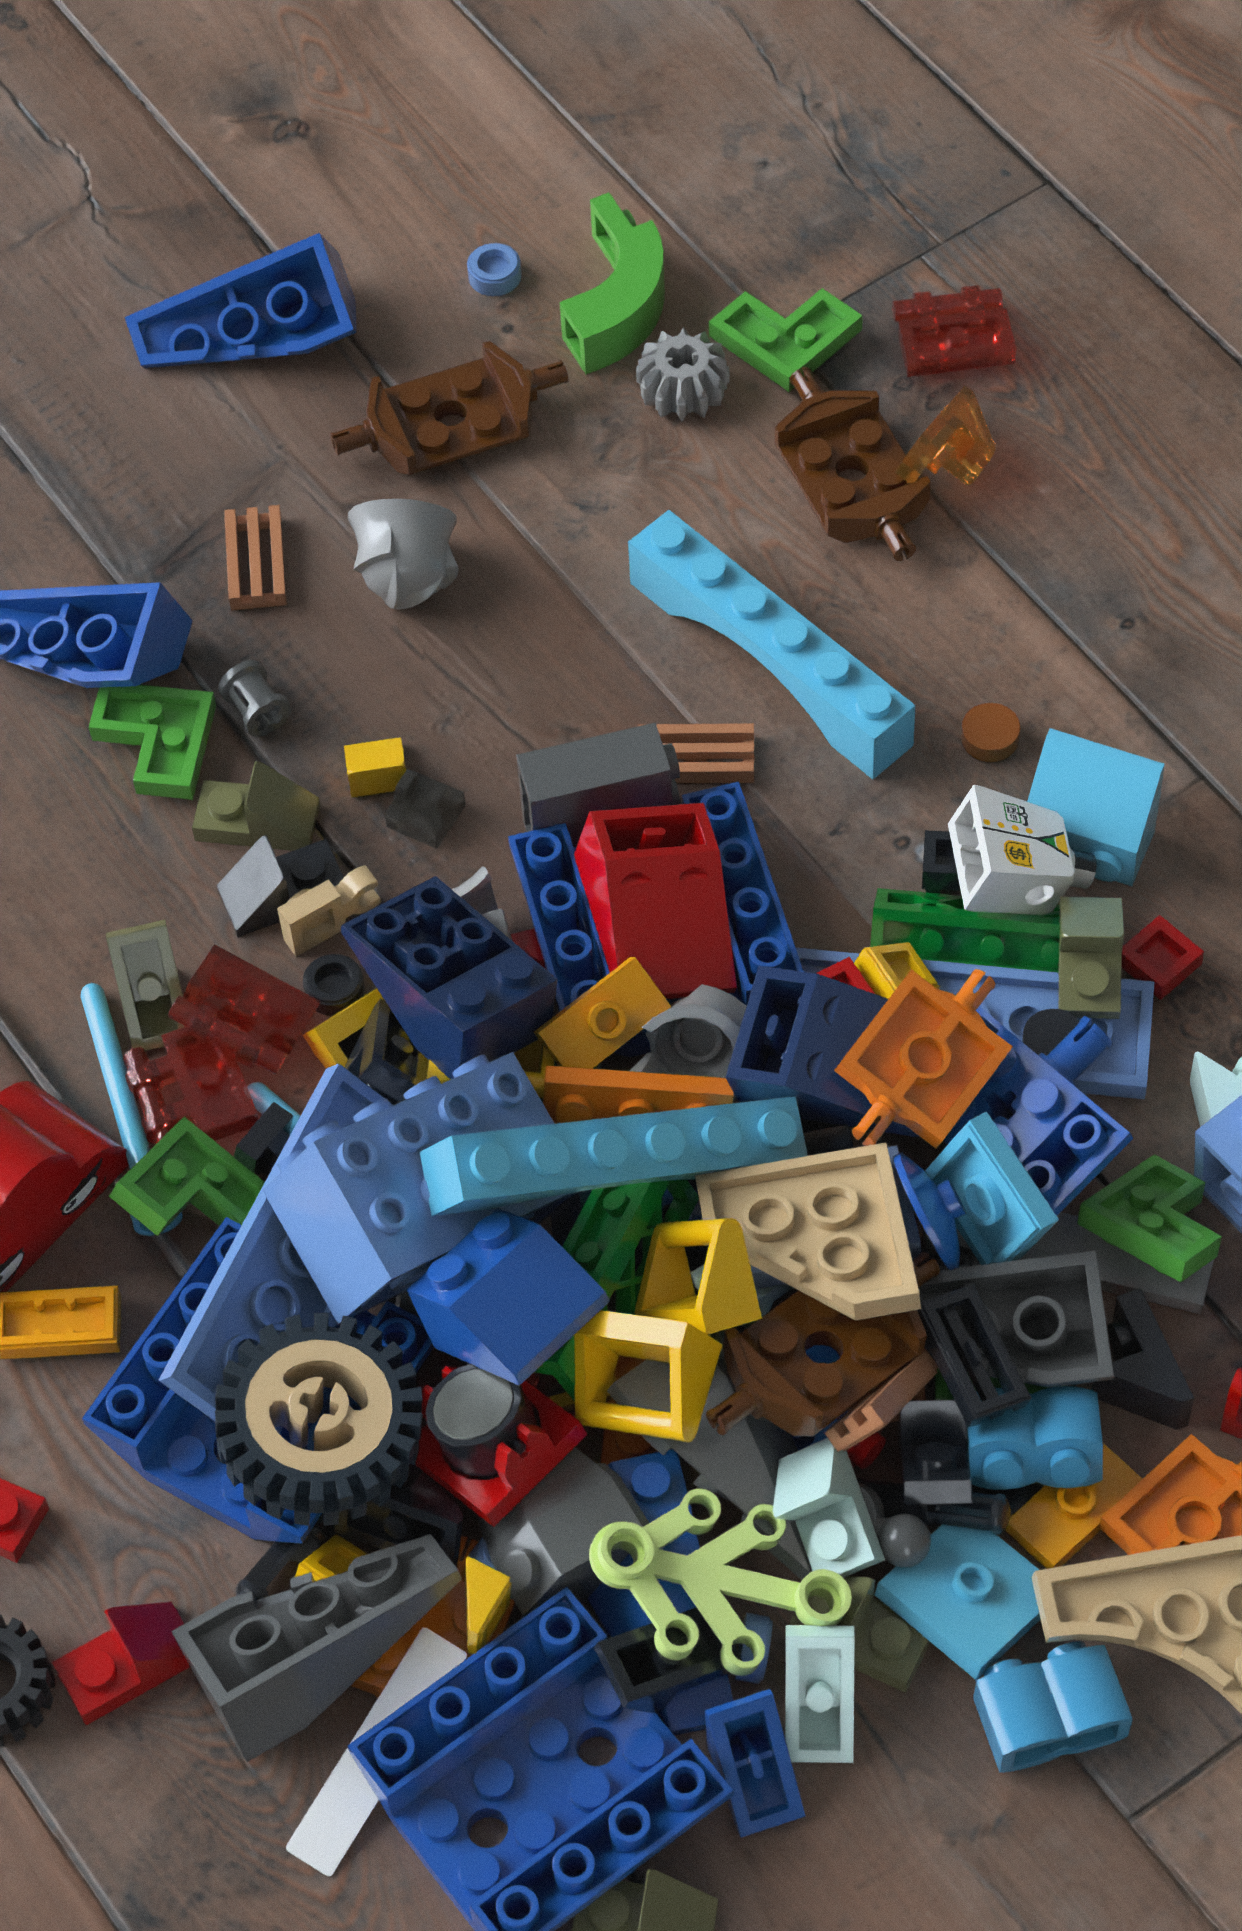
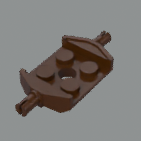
M491 341L482 343L483 358L386 389L383 388L379 376L371 378L366 410L367 419L362 421V425L359 424L344 430L331 432V442L337 456L369 444L372 453L378 451L398 473L412 475L529 437L531 432L533 401L538 400L537 391L568 383L566 367L563 365L562 360H558V362L533 369L532 371L529 368L524 369L521 363ZM452 414L465 418L461 423L452 426L439 422L442 417Z
M803 367L802 373L800 369L796 370L791 375L790 382L797 390L802 402L775 426V446L826 534L844 543L874 536L876 540L884 538L896 561H903L902 552L906 559L910 558L916 552V546L911 541L903 525L919 517L930 500L931 481L928 476L919 478L879 412L880 396L877 391L830 390L826 392L821 389L810 368ZM853 469L863 472L866 476L858 481H850L838 475L844 470Z
M925 1251L912 1260L918 1288L940 1274L938 1263L933 1257L929 1260L930 1254ZM798 1290L740 1334L734 1327L725 1331L723 1352L728 1374L736 1389L732 1395L706 1412L709 1424L713 1429L719 1425L716 1432L720 1435H725L731 1428L751 1414L755 1419H759L761 1416L792 1436L816 1435L924 1353L927 1333L918 1311L913 1310L854 1320ZM824 1345L836 1350L840 1358L830 1364L816 1363L805 1352L813 1346Z

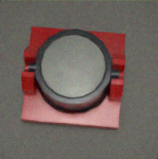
M472 1364L459 1368L445 1366L441 1370L443 1380L434 1389L428 1384L422 1389V1414L427 1424L421 1430L419 1453L415 1465L495 1527L587 1433L579 1420L527 1381L517 1385ZM538 1419L540 1420V1426H541V1428L538 1427V1424H537V1420H538ZM499 1475V1477L490 1480H477L480 1476Z

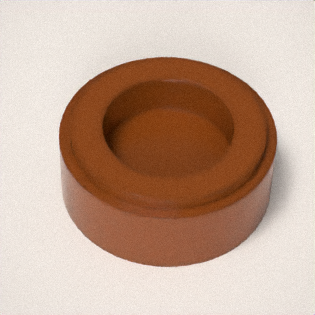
M983 703L971 708L964 716L961 742L966 752L972 757L985 762H997L1011 756L1018 747L1020 721L1010 708L998 703Z

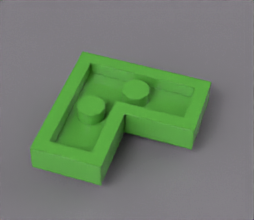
M821 288L785 319L745 291L709 321V337L721 343L729 351L790 392L794 388L790 382L791 375L798 369L802 373L803 367L810 368L812 372L862 331L863 315Z
M149 685L99 687L89 724L92 741L142 746L133 778L136 794L193 800L216 709L214 692Z
M183 1117L117 1182L109 1197L158 1236L190 1203L219 1226L226 1217L242 1225L265 1182L186 1117Z
M1155 1154L1083 1201L1080 1205L1077 1220L1078 1225L1098 1235L1108 1244L1121 1248L1154 1267L1159 1273L1170 1276L1180 1283L1218 1256L1222 1238L1221 1235L1184 1215L1201 1203L1206 1182Z

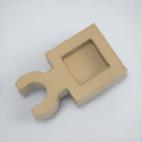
M363 865L355 868L336 886H333L328 879L312 889L301 890L295 893L287 903L277 908L283 939L296 957L341 932V925L346 923L345 919L353 914L366 913L381 903V898L374 890L378 886V881L367 866Z

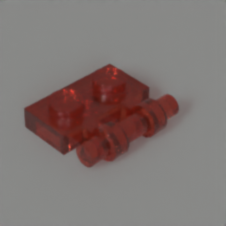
M978 285L961 287V293L932 296L930 291L913 293L912 299L892 301L893 319L895 323L899 322L898 337L907 377L1015 364L1016 345L1007 308H1003L1000 288L980 290Z
M214 944L188 982L183 997L179 995L174 1001L168 1017L188 1027L186 1034L202 1043L208 1038L236 1053L235 1060L249 1068H253L256 1064L276 1075L284 1063L287 1054H291L313 1020L321 1001Z
M219 1015L161 1035L166 1056L150 1061L146 1050L141 1047L130 1049L123 1055L128 1071L125 1079L129 1090L134 1093L135 1099L140 1103L144 1114L141 1123L149 1143L156 1145L183 1117H186L214 1141L248 1130L258 1121L257 1111ZM177 1082L184 1099L166 1105L161 1091L164 1086Z

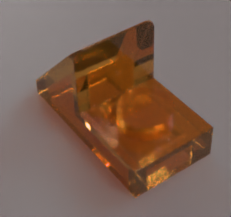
M965 385L927 427L895 471L897 475L910 484L917 481L927 469L936 475L943 467L965 485L970 486L974 483L995 454L996 448L979 403L971 389Z

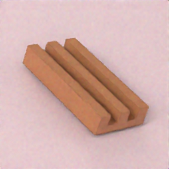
M280 505L269 506V513L261 514L258 512V507L246 508L247 515L241 516L236 515L235 509L224 510L228 596L231 611L287 605ZM260 529H270L274 590L271 593H263ZM239 531H248L250 595H242Z
M754 723L656 724L662 744L672 743L677 759H685V762H678L680 778L675 779L676 783H734L738 781L739 783H754ZM708 759H743V762H708Z
M926 1348L924 1353L847 1410L824 1433L838 1452L840 1450H848L885 1427L937 1373L938 1366Z

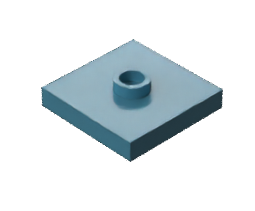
M987 1112L969 1120L925 1170L937 1185L949 1179L954 1186L966 1211L965 1215L955 1219L956 1228L981 1265L1020 1260L1059 1220Z
M942 1524L931 1534L930 1550L924 1560L912 1567L903 1568L896 1566L878 1582L874 1594L975 1680L983 1675L988 1667L992 1666L1041 1619L1031 1578L1033 1573L1039 1569L999 1536L988 1530Z

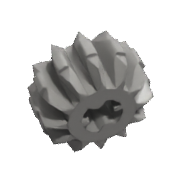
M684 327L678 336L672 337L661 331L658 343H645L642 358L638 360L639 365L636 366V380L639 383L644 404L646 406H656L660 418L675 412L681 422H683L688 413L694 412L705 418L708 406H721L724 390L727 389V384L730 382V369L727 366L725 352L722 350L721 343H710L706 331L694 337L689 336Z

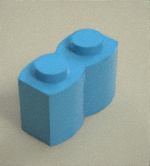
M1073 1386L1043 1389L1030 1394L1032 1399L1025 1408L1017 1411L1009 1409L1000 1417L994 1419L987 1417L980 1424L967 1427V1451L972 1485L986 1489L1007 1490L1021 1488L1038 1482L1056 1488H1077L1092 1485L1103 1480V1441L1098 1395L1095 1391ZM995 1388L998 1395L1005 1394L1002 1388Z
M1082 1641L1069 1642L1054 1648L1048 1653V1659L1041 1663L1023 1665L1019 1659L1004 1660L988 1667L983 1673L984 1677L976 1680L973 1700L999 1773L1026 1769L1065 1754L1085 1752L1128 1737L1133 1718L1105 1645L1086 1647V1644Z

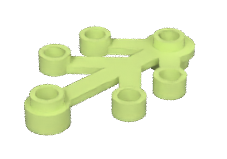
M697 1488L689 1491L679 1506L644 1527L631 1522H615L603 1527L596 1534L589 1551V1560L595 1575L610 1587L629 1589L657 1629L654 1636L656 1649L663 1657L670 1660L684 1659L692 1652L698 1642L699 1630L692 1618L677 1612L657 1579L682 1585L722 1643L720 1659L727 1671L737 1676L749 1675L757 1669L764 1658L765 1645L757 1633L744 1626L724 1595L795 1611L798 1619L804 1625L836 1626L851 1605L852 1596L848 1583L842 1576L831 1570H814L799 1583L727 1565L754 1548L757 1550H769L777 1545L785 1532L786 1520L775 1519L773 1506L769 1504H760L753 1507L742 1523L688 1556L661 1549L686 1532L701 1535L709 1532L714 1527L721 1513V1504L717 1496L707 1489ZM692 1503L702 1504L709 1511L710 1518L705 1520L694 1518L689 1512L688 1505ZM765 1519L769 1521L774 1528V1534L769 1536L760 1534L754 1528L753 1520ZM616 1549L627 1551L633 1558V1565L628 1567L618 1565L613 1561L611 1552ZM811 1596L823 1598L829 1606V1612L820 1614L814 1611L809 1606L808 1598ZM678 1628L682 1630L687 1636L688 1643L683 1646L672 1644L666 1637V1629ZM737 1643L747 1645L753 1653V1660L747 1662L737 1659L732 1652V1645Z

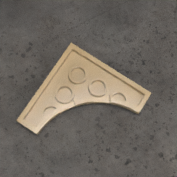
M1242 1535L1037 1570L1033 1573L1031 1578L1046 1643L1069 1640L1103 1641L1151 1652L1180 1665L1200 1677L1221 1693L1242 1714Z

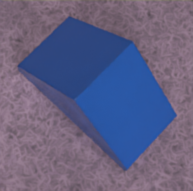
M768 1689L705 1710L706 1745L714 1767L734 1790V1796L728 1799L727 1803L740 1837L742 1838L805 1817L772 1691Z

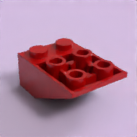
M704 803L589 811L574 853V858L609 972H612L628 958L636 957L666 999L687 997L701 984L716 987L727 993H735L737 985L720 850Z

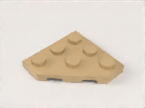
M886 1142L695 1175L702 1219H736L742 1227L750 1265L854 1320L921 1309L919 1289Z

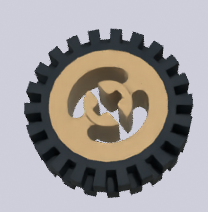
M314 1313V1327L302 1328L300 1315L285 1318V1332L280 1334L276 1332L271 1323L259 1330V1344L257 1346L247 1339L238 1348V1363L229 1360L223 1370V1385L218 1384L215 1396L217 1450L221 1463L226 1462L227 1476L235 1487L242 1483L244 1498L254 1506L261 1498L266 1500L267 1514L281 1519L284 1510L289 1509L294 1511V1524L308 1526L310 1513H323L324 1526L339 1524V1511L349 1509L352 1519L355 1520L367 1514L368 1501L373 1499L377 1506L381 1507L390 1500L391 1486L394 1484L401 1488L408 1479L409 1464L415 1465L419 1453V1440L421 1439L423 1400L421 1387L416 1388L417 1374L411 1362L402 1365L403 1350L394 1341L386 1348L383 1347L382 1331L372 1325L368 1327L364 1335L357 1333V1319L343 1315L340 1328L329 1327V1313ZM323 1387L333 1388L330 1394V1414H323L314 1430V1451L305 1450L308 1442V1423H315L323 1408ZM348 1395L358 1403L362 1410H354L349 1406ZM275 1428H286L289 1431L291 1443L286 1441Z

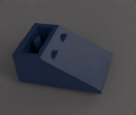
M437 876L341 925L342 935L415 1048L428 1060L430 1059L449 1079L454 1078L452 1074L454 1070L477 1056L485 1054L489 1062L511 1052L515 1053L535 1042L538 1038L534 1031L553 1017L558 979Z
M758 966L725 1076L738 1102L796 1096L800 1119L856 1127L872 1104L864 1093L834 1070L888 999L820 974ZM894 1121L885 1131L887 1133L921 1138L907 1126ZM872 1123L868 1130H873L876 1124Z

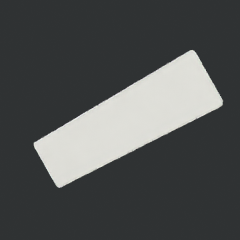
M422 1628L350 1743L465 1661L467 1653L430 1629ZM348 1747L286 1845L288 1852L326 1876H331L378 1802V1798L350 1754Z

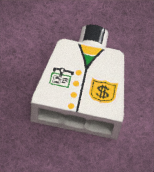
M973 785L948 823L965 910L973 912L1046 915L1053 911L1060 901V896H1063L1070 886L1087 889L1094 880L1097 866L1095 856L1092 853L1070 849L1064 819L1056 811L982 786Z

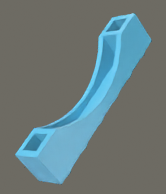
M670 510L666 511L628 541L630 584L667 614L686 617L703 623L727 636L748 651L773 673L798 700L817 724L829 744L872 780L913 747L915 704Z
M796 1096L452 1135L420 1152L424 1178L430 1193L428 1200L431 1216L487 1210L546 1197L613 1186L696 1179L695 1175L808 1156Z

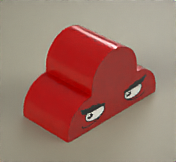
M31 1081L17 1082L0 1092V1293L7 1292L129 1165L126 1157V1148Z

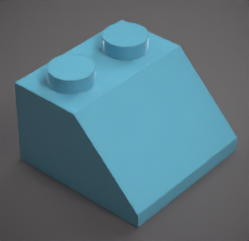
M1050 728L1044 742L1027 802L1056 811L1063 817L1070 849L1092 853L1095 856L1097 866L1094 878L1101 881H1116L1133 886L1155 832L1165 764Z

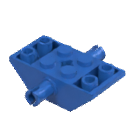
M979 1006L976 1012L979 1013L986 1026L1013 1047L939 1147L944 1150L969 1120L987 1112L1057 1216L1133 1139L1129 1131L1083 1094L1074 1083L1113 1043L1095 1023L1093 1024L1088 1017L1083 1016L1079 1020L1080 1023L1047 1056L1043 1053L1037 1055Z

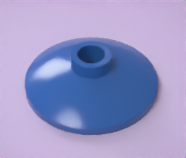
M902 1153L893 1156L894 1164L903 1187L935 1250L949 1271L959 1268L960 1248L955 1219L965 1215L966 1211L954 1186L949 1179L937 1185L918 1164Z

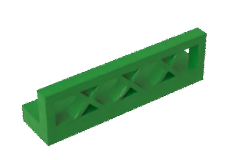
M878 888L873 907L870 947L909 942L922 960L1058 972L1060 905L1057 904L1053 911L1046 915L973 912L964 909L963 899L960 895Z
M687 1179L592 1189L562 1247L606 1291L609 1300L615 1290L616 1313L635 1315V1307L654 1228L664 1222L688 1221L699 1200V1196ZM667 1189L672 1195L673 1200L662 1220L661 1199ZM642 1238L643 1259L635 1272V1249ZM607 1305L604 1306L601 1310L608 1311ZM573 1335L534 1373L554 1375L575 1402Z

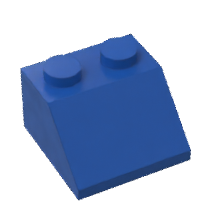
M497 1208L489 1216L481 1219L467 1236L447 1254L434 1261L428 1270L406 1289L434 1348L517 1385H521L610 1302L606 1291L540 1224Z

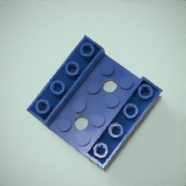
M738 781L681 796L682 804L704 803L720 850L737 985L735 993L729 994L747 1006L758 966L804 971ZM566 823L508 836L509 846L546 970L558 979L555 1000L559 1012L610 973L574 858L576 847H573ZM674 998V999H666V1000H667V1001L669 1002V1004L671 1005L673 1002L678 1001V1000H680V999H682V998ZM641 1030L613 1053L630 1058L651 1052L650 1042L646 1036L647 1030Z
M226 1217L82 1417L84 1425L150 1483L254 1540L302 1544L322 1513H310L309 1526L294 1524V1511L285 1509L281 1519L267 1514L266 1500L261 1498L255 1506L246 1500L243 1493V1484L239 1483L234 1487L227 1476L226 1464L221 1463L217 1459L215 1421L158 1381L242 1226ZM386 1301L377 1316L364 1311L352 1317L357 1319V1333L364 1335L368 1327L372 1325L382 1331L383 1347L386 1348L394 1341L403 1350L402 1365L411 1362L416 1374L434 1348L421 1319ZM336 1323L334 1328H340L341 1323ZM323 1387V1408L318 1420L315 1423H308V1442L305 1450L314 1451V1430L320 1417L323 1414H330V1394L333 1388ZM348 1395L349 1406L354 1410H362L358 1403ZM283 1427L280 1435L291 1443L289 1431Z
M568 1587L562 1589L347 1745L350 1754L393 1825L474 1931L557 1930L734 1796V1790L692 1739L681 1745L656 1713L623 1708L594 1649L599 1641L608 1639V1636ZM593 1737L608 1739L617 1749L615 1756L610 1762L602 1766L586 1764L578 1755L581 1745L586 1740ZM493 1817L501 1820L507 1826L508 1832L505 1839L494 1847L484 1848L477 1846L469 1838L472 1826L483 1818Z

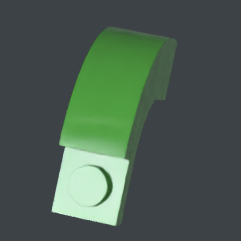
M610 192L590 199L592 237L614 268V271L597 287L560 302L562 339L586 375L621 360L638 348L655 328L662 313L665 299L664 253L662 240L653 220L636 225L628 209L621 210Z

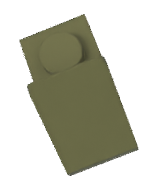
M255 761L249 784L203 780L192 826L194 839L200 842L252 847L259 838L266 835L272 849L294 851L312 844L320 800L319 797L262 762Z
M1060 896L1058 1009L1067 1011L1076 1018L1086 1016L1088 1018L1120 1019L1121 961L1124 943L1122 898Z
M160 920L106 933V940L133 1052L138 1053L193 1040L166 921Z
M844 1577L850 1587L852 1599L848 1611L836 1626H854V1669L906 1693L931 1642L886 1604L874 1599L875 1580L869 1577ZM818 1596L808 1598L809 1606L814 1611L820 1614L829 1612V1606L823 1598ZM794 1613L789 1625H804L798 1619L796 1613Z
M647 1869L645 1884L620 1881L576 1914L572 1931H715L718 1898L662 1872Z

